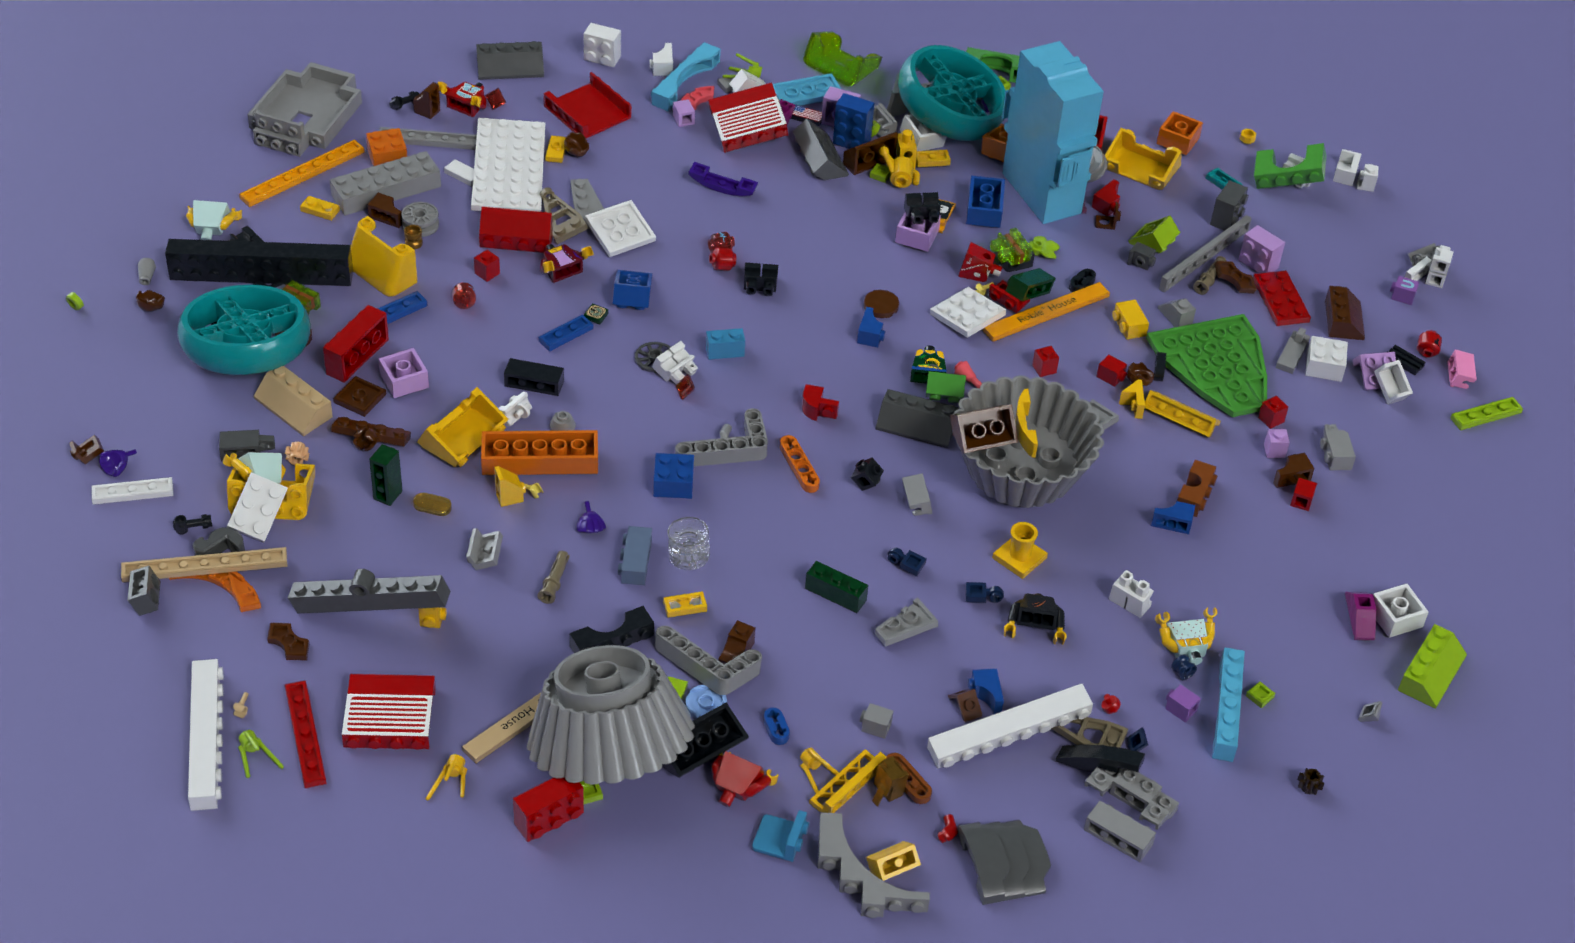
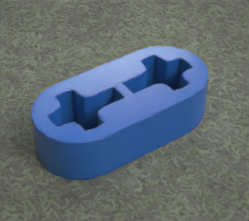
M778 708L767 709L764 713V725L771 741L777 745L786 744L789 740L790 731L783 713Z

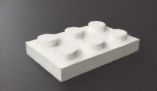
M251 472L227 528H232L239 533L264 543L288 487Z

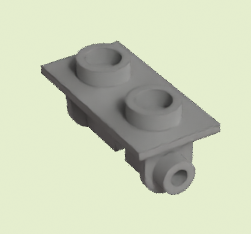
M1433 243L1408 253L1412 266L1425 257L1432 260L1436 247L1440 248V246H1436Z

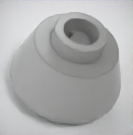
M566 411L555 413L550 422V429L552 431L574 430L576 427L573 417Z

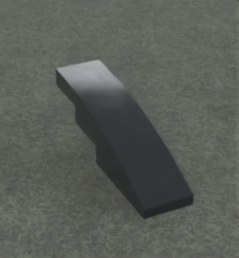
M1105 745L1062 746L1055 762L1093 772L1096 768H1101L1117 773L1120 767L1139 772L1145 759V753Z

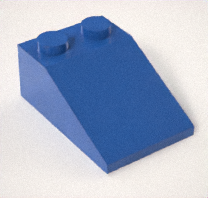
M617 269L613 305L619 308L632 306L638 310L649 308L653 273Z

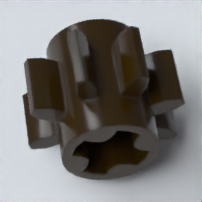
M1306 768L1304 773H1299L1297 779L1299 781L1298 788H1301L1305 794L1316 795L1318 790H1323L1325 784L1322 782L1324 775H1321L1317 769Z

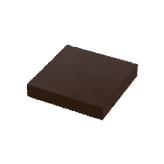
M355 376L333 398V403L365 417L387 393L386 389Z

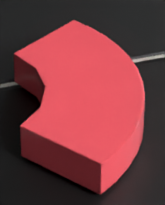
M714 86L696 88L695 91L686 93L681 101L689 99L694 110H696L697 106L701 103L713 99Z

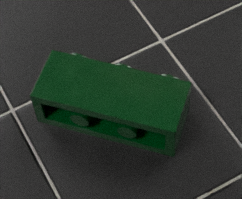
M1040 268L1012 275L1008 279L1006 292L1021 301L1049 294L1056 278Z
M382 444L369 459L373 499L391 506L403 491L400 457L398 450Z
M815 561L806 573V590L848 610L858 613L867 601V584L821 562Z

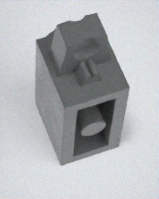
M259 429L220 432L219 451L221 462H223L225 454L230 457L232 453H235L237 455L236 459H239L248 452L261 453V451L275 449L274 435H260Z

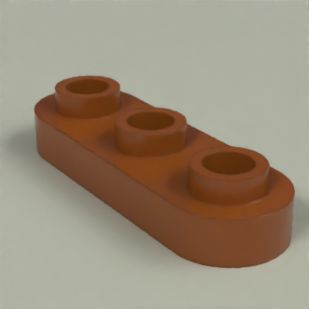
M899 753L888 754L887 758L893 756L909 774L907 780L910 782L906 783L904 792L917 804L928 803L932 795L931 786L903 755Z

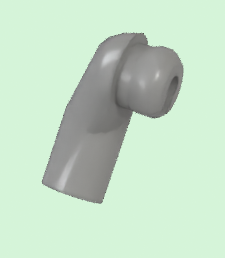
M730 424L723 425L720 431V438L729 437L732 430Z

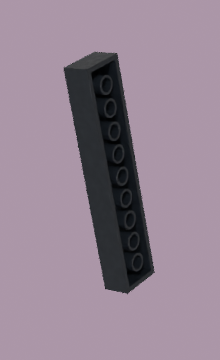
M168 239L165 251L170 280L255 283L258 280L269 284L282 281L285 284L351 286L353 277L351 245Z

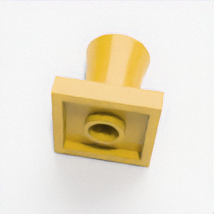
M1018 522L1011 527V538L993 553L992 559L1024 579L1047 559L1048 553L1034 544L1038 536L1037 528L1028 522Z

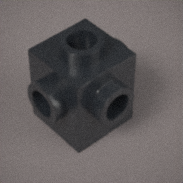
M873 457L866 460L862 459L855 465L856 468L851 479L864 491L876 486L880 482V477L884 470Z

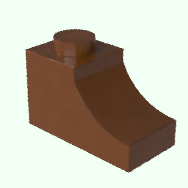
M432 82L413 99L414 113L432 119L440 112L439 84Z
M378 192L367 204L369 217L400 228L402 226V211L394 207L393 197Z
M1305 453L1290 455L1287 457L1285 467L1277 470L1273 483L1276 488L1297 484L1298 478L1311 481L1315 468Z
M737 620L728 634L726 645L718 661L726 664L743 652L751 650L755 643L756 627Z

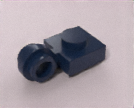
M897 547L890 549L887 557L889 562L893 564L900 563L899 568L915 576L920 573L927 558L911 550L905 555Z
M966 582V602L986 603V597H988L992 602L998 603L1004 598V591L999 586L986 589V583Z

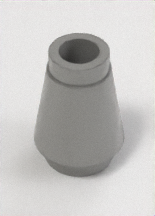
M142 258L138 262L140 284H150L156 269L154 260Z

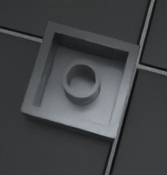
M1229 180L1216 198L1210 225L1225 231L1235 224L1239 217L1242 218L1245 213V208L1243 207L1249 197L1247 195L1248 187Z

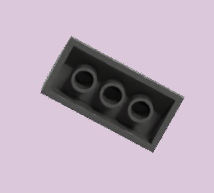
M542 42L476 44L479 80L544 77Z
M806 118L793 131V134L796 137V143L801 147V153L806 157V163L811 167V173L816 178L820 177L823 180L847 177L849 173L828 133Z
M887 389L875 429L948 448L953 435L950 415H953L959 407Z

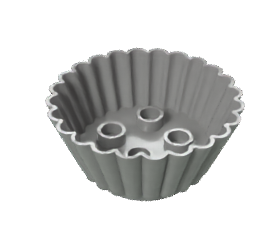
M1019 375L1013 379L1000 377L996 382H983L980 388H973L968 392V398H963L959 401L960 409L956 410L954 414L1012 404L1015 418L1019 397L1024 389H1029L1031 404L1029 415L1026 416L1028 430H1036L1038 447L1036 458L1028 455L1020 442L965 454L960 449L972 480L975 481L979 489L985 491L988 497L1013 507H1041L1045 503L1051 504L1057 498L1063 497L1099 457V450L1104 445V441L1101 438L1104 428L1098 424L1100 420L1099 415L1090 410L1091 404L1087 400L1079 399V394L1076 391L1065 390L1062 384L1058 382L1048 383L1047 380L1041 377L1029 379L1026 376Z
M616 645L597 646L568 656L559 663L554 671L550 672L549 677L543 684L526 748L531 751L530 760L538 762L537 768L541 771H549L551 777H565V780L571 783L584 781L591 785L599 784L603 781L606 783H618L623 781L624 778L638 779L645 772H656L662 768V764L674 762L677 759L676 754L685 752L688 748L687 742L694 738L691 730L694 729L695 724L690 718V712L662 667L654 659L647 658L640 651L630 647Z

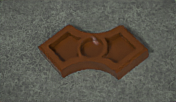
M1215 262L1214 266L1218 278L1231 282L1239 293L1254 294L1257 289L1252 275L1241 272L1233 262Z
M270 623L268 643L281 647L285 651L286 660H307L310 646L309 640L294 634L291 623Z

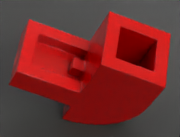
M806 384L803 391V413L814 421H817L818 416L837 419L839 401L823 398L824 387Z

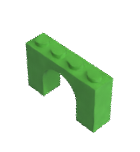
M967 48V53L975 56L991 69L1008 73L1010 75L1009 82L1016 83L1020 56Z
M1324 143L1307 145L1304 161L1289 168L1276 166L1274 149L1257 151L1254 171L1257 189L1324 181L1327 157Z

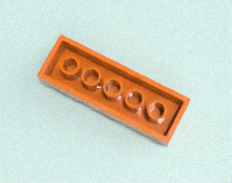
M598 430L482 431V475H495L494 467L496 466L516 475L598 474Z

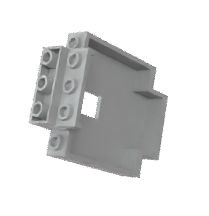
M312 62L307 65L302 73L286 69L247 114L249 128L254 129V144L299 157L309 145L326 149L362 104L361 90L356 89L355 74ZM298 113L311 117L305 126L301 121L299 123L293 122Z

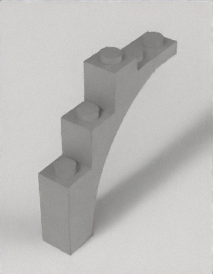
M820 813L818 869L840 870L839 892H846L848 894L861 893V916H868L870 918L883 917L884 910L894 912L912 911L914 913L928 912L930 892L906 891L876 877L859 862L850 849L843 830L842 814Z

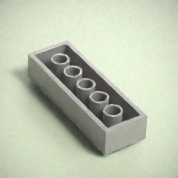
M427 151L330 179L331 196L336 204L340 205V210L344 216L368 209L367 204L378 192L393 197L395 201L441 187L440 170Z

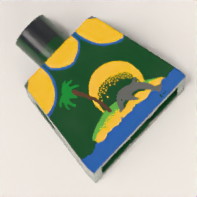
M931 345L926 346L924 350H917L911 369L910 382L927 384L929 371L946 373L943 352L935 351V348Z

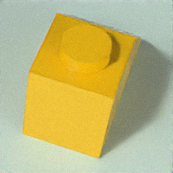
M499 466L494 467L495 491L500 506L504 507L524 502L523 494L526 493L524 482H520L518 475Z

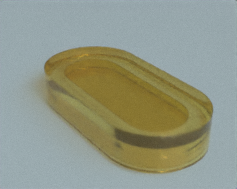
M419 493L413 498L414 508L420 512L445 516L452 510L451 501L445 497Z

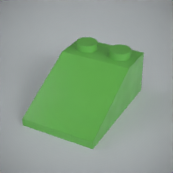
M929 371L926 397L933 401L948 399L950 403H959L964 398L966 376Z

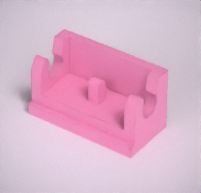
M1455 349L1447 361L1450 387L1456 386L1467 389L1469 385L1464 384V381L1475 383L1477 380L1474 354Z

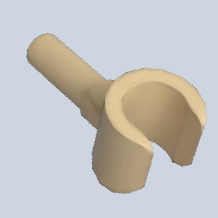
M244 692L239 703L236 702L233 705L234 715L244 718L247 714L248 707L244 706L249 695L247 692Z

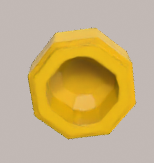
M1252 129L1241 130L1240 140L1243 143L1251 144L1255 142V131Z

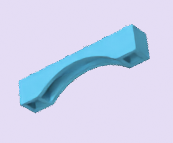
M705 42L697 47L683 63H680L665 80H662L652 90V105L666 111L671 110L673 102L677 101V91L680 85L695 74L712 70L720 62L721 49Z
M1224 647L1220 661V693L1213 741V759L1233 762L1238 747L1245 655L1243 650Z

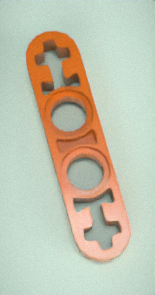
M791 435L783 436L780 440V450L801 487L808 493L818 491L820 479L797 439ZM797 455V456H800L801 458H800V459H793V458H791V456ZM805 468V469H807L808 471H807V472H800L799 469Z

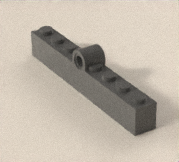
M358 569L355 571L353 579L294 582L288 599L297 614L446 607L451 591L442 575L375 578L371 571Z

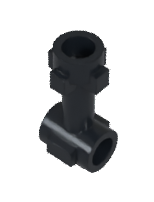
M411 91L409 96L403 98L395 96L390 101V107L396 110L401 109L404 104L413 103V99L419 93Z
M204 514L201 515V518L187 520L184 515H178L173 521L174 530H176L177 534L183 535L191 527L203 526V529L212 527L211 515Z

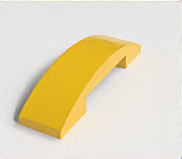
M1024 389L1017 405L1015 417L1018 440L1023 449L1032 458H1036L1038 447L1036 430H1028L1026 416L1029 415L1031 401L1029 389Z

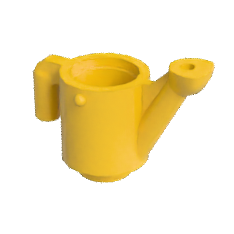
M883 146L879 149V154L884 157L891 173L890 181L895 187L905 188L910 186L912 177L913 184L919 185L920 173L913 169L914 163L911 159L907 157L893 159L887 147Z

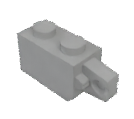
M1325 424L1323 429L1324 437L1320 440V447L1324 450V460L1328 463L1329 470H1352L1356 456L1348 432L1338 430L1336 424Z

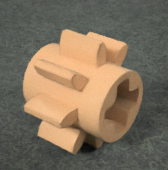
M292 442L291 447L286 446V460H289L292 465L303 464L304 460L308 461L309 447H306L302 442Z

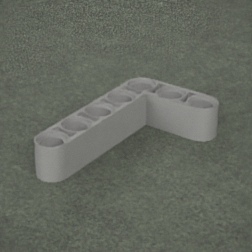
M755 408L745 411L744 431L746 436L679 442L675 446V454L694 455V466L763 460L767 456L768 439L762 414Z
M665 625L658 627L656 630L655 649L719 695H727L760 674L762 654L757 650H747L726 664H722L672 627Z

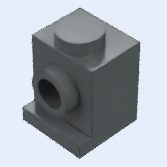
M1137 242L1129 251L1127 264H1134L1148 270L1156 262V250Z

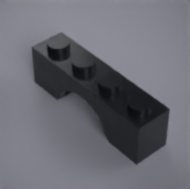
M641 606L625 612L624 623L614 631L599 632L587 626L569 633L570 648L573 653L597 646L616 645L627 647L635 642L654 636V621L645 607Z

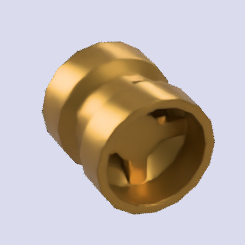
M418 225L405 227V244L413 249H419L423 245L421 227Z

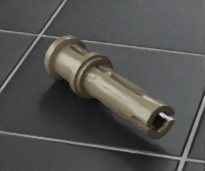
M1218 256L1207 272L1200 275L1199 280L1193 285L1195 292L1204 295L1209 291V287L1214 284L1215 277L1217 276L1214 264L1216 261H1226L1223 256Z
M559 551L557 553L549 576L543 580V588L538 592V599L543 603L551 604L556 599L555 593L560 589V579L570 558L566 551Z

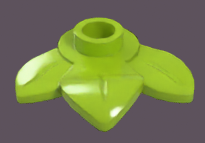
M1036 236L1028 244L1035 255L1039 256L1042 254L1044 257L1056 259L1054 252L1060 248L1059 244L1055 241L1047 240L1044 236Z

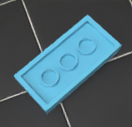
M832 73L773 84L779 101L783 99L799 106L822 102L830 86L841 89Z

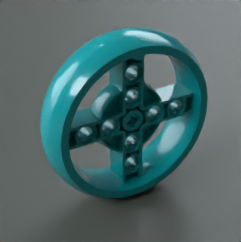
M931 45L916 50L903 63L898 77L900 97L908 111L930 130L955 140L975 141L982 139L983 135L1003 123L1004 119L1001 116L1005 99V87L993 70L975 56L957 48ZM916 71H920L930 82V87L924 88L921 85ZM982 97L990 115L987 116L976 103L977 98Z
M235 285L212 290L190 302L181 314L177 334L182 350L196 365L222 374L247 375L271 371L296 359L308 343L311 323L304 305L292 294L278 288L263 285ZM217 321V324L207 326V325H209V324H211V323ZM284 331L283 333L271 338L272 334Z

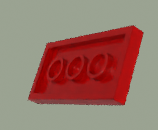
M1287 270L1253 275L1254 283L1276 326L1310 322L1311 316Z

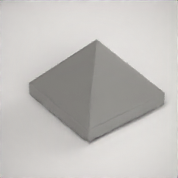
M1377 701L1364 705L1358 720L1360 722L1379 721L1382 702Z

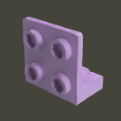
M1395 352L1360 354L1353 359V366H1360L1365 390L1381 389L1374 371L1386 363L1396 361Z

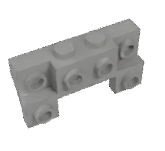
M1121 767L1117 773L1096 768L1085 781L1084 786L1088 787L1090 785L1100 791L1102 797L1111 788V795L1141 812L1139 819H1146L1156 825L1155 829L1157 830L1166 820L1171 819L1178 810L1179 802L1161 792V785L1140 772H1134Z

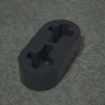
M1092 269L1081 270L1070 280L1069 290L1074 292L1093 285L1096 278L1095 271Z
M1157 352L1154 368V380L1163 382L1167 353Z

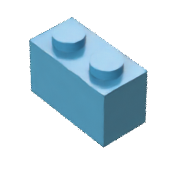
M743 328L706 331L708 360L745 357Z

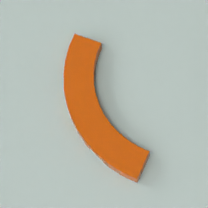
M238 572L169 578L170 580L184 578L199 579L214 583L233 596L240 608V612L261 608L255 589Z

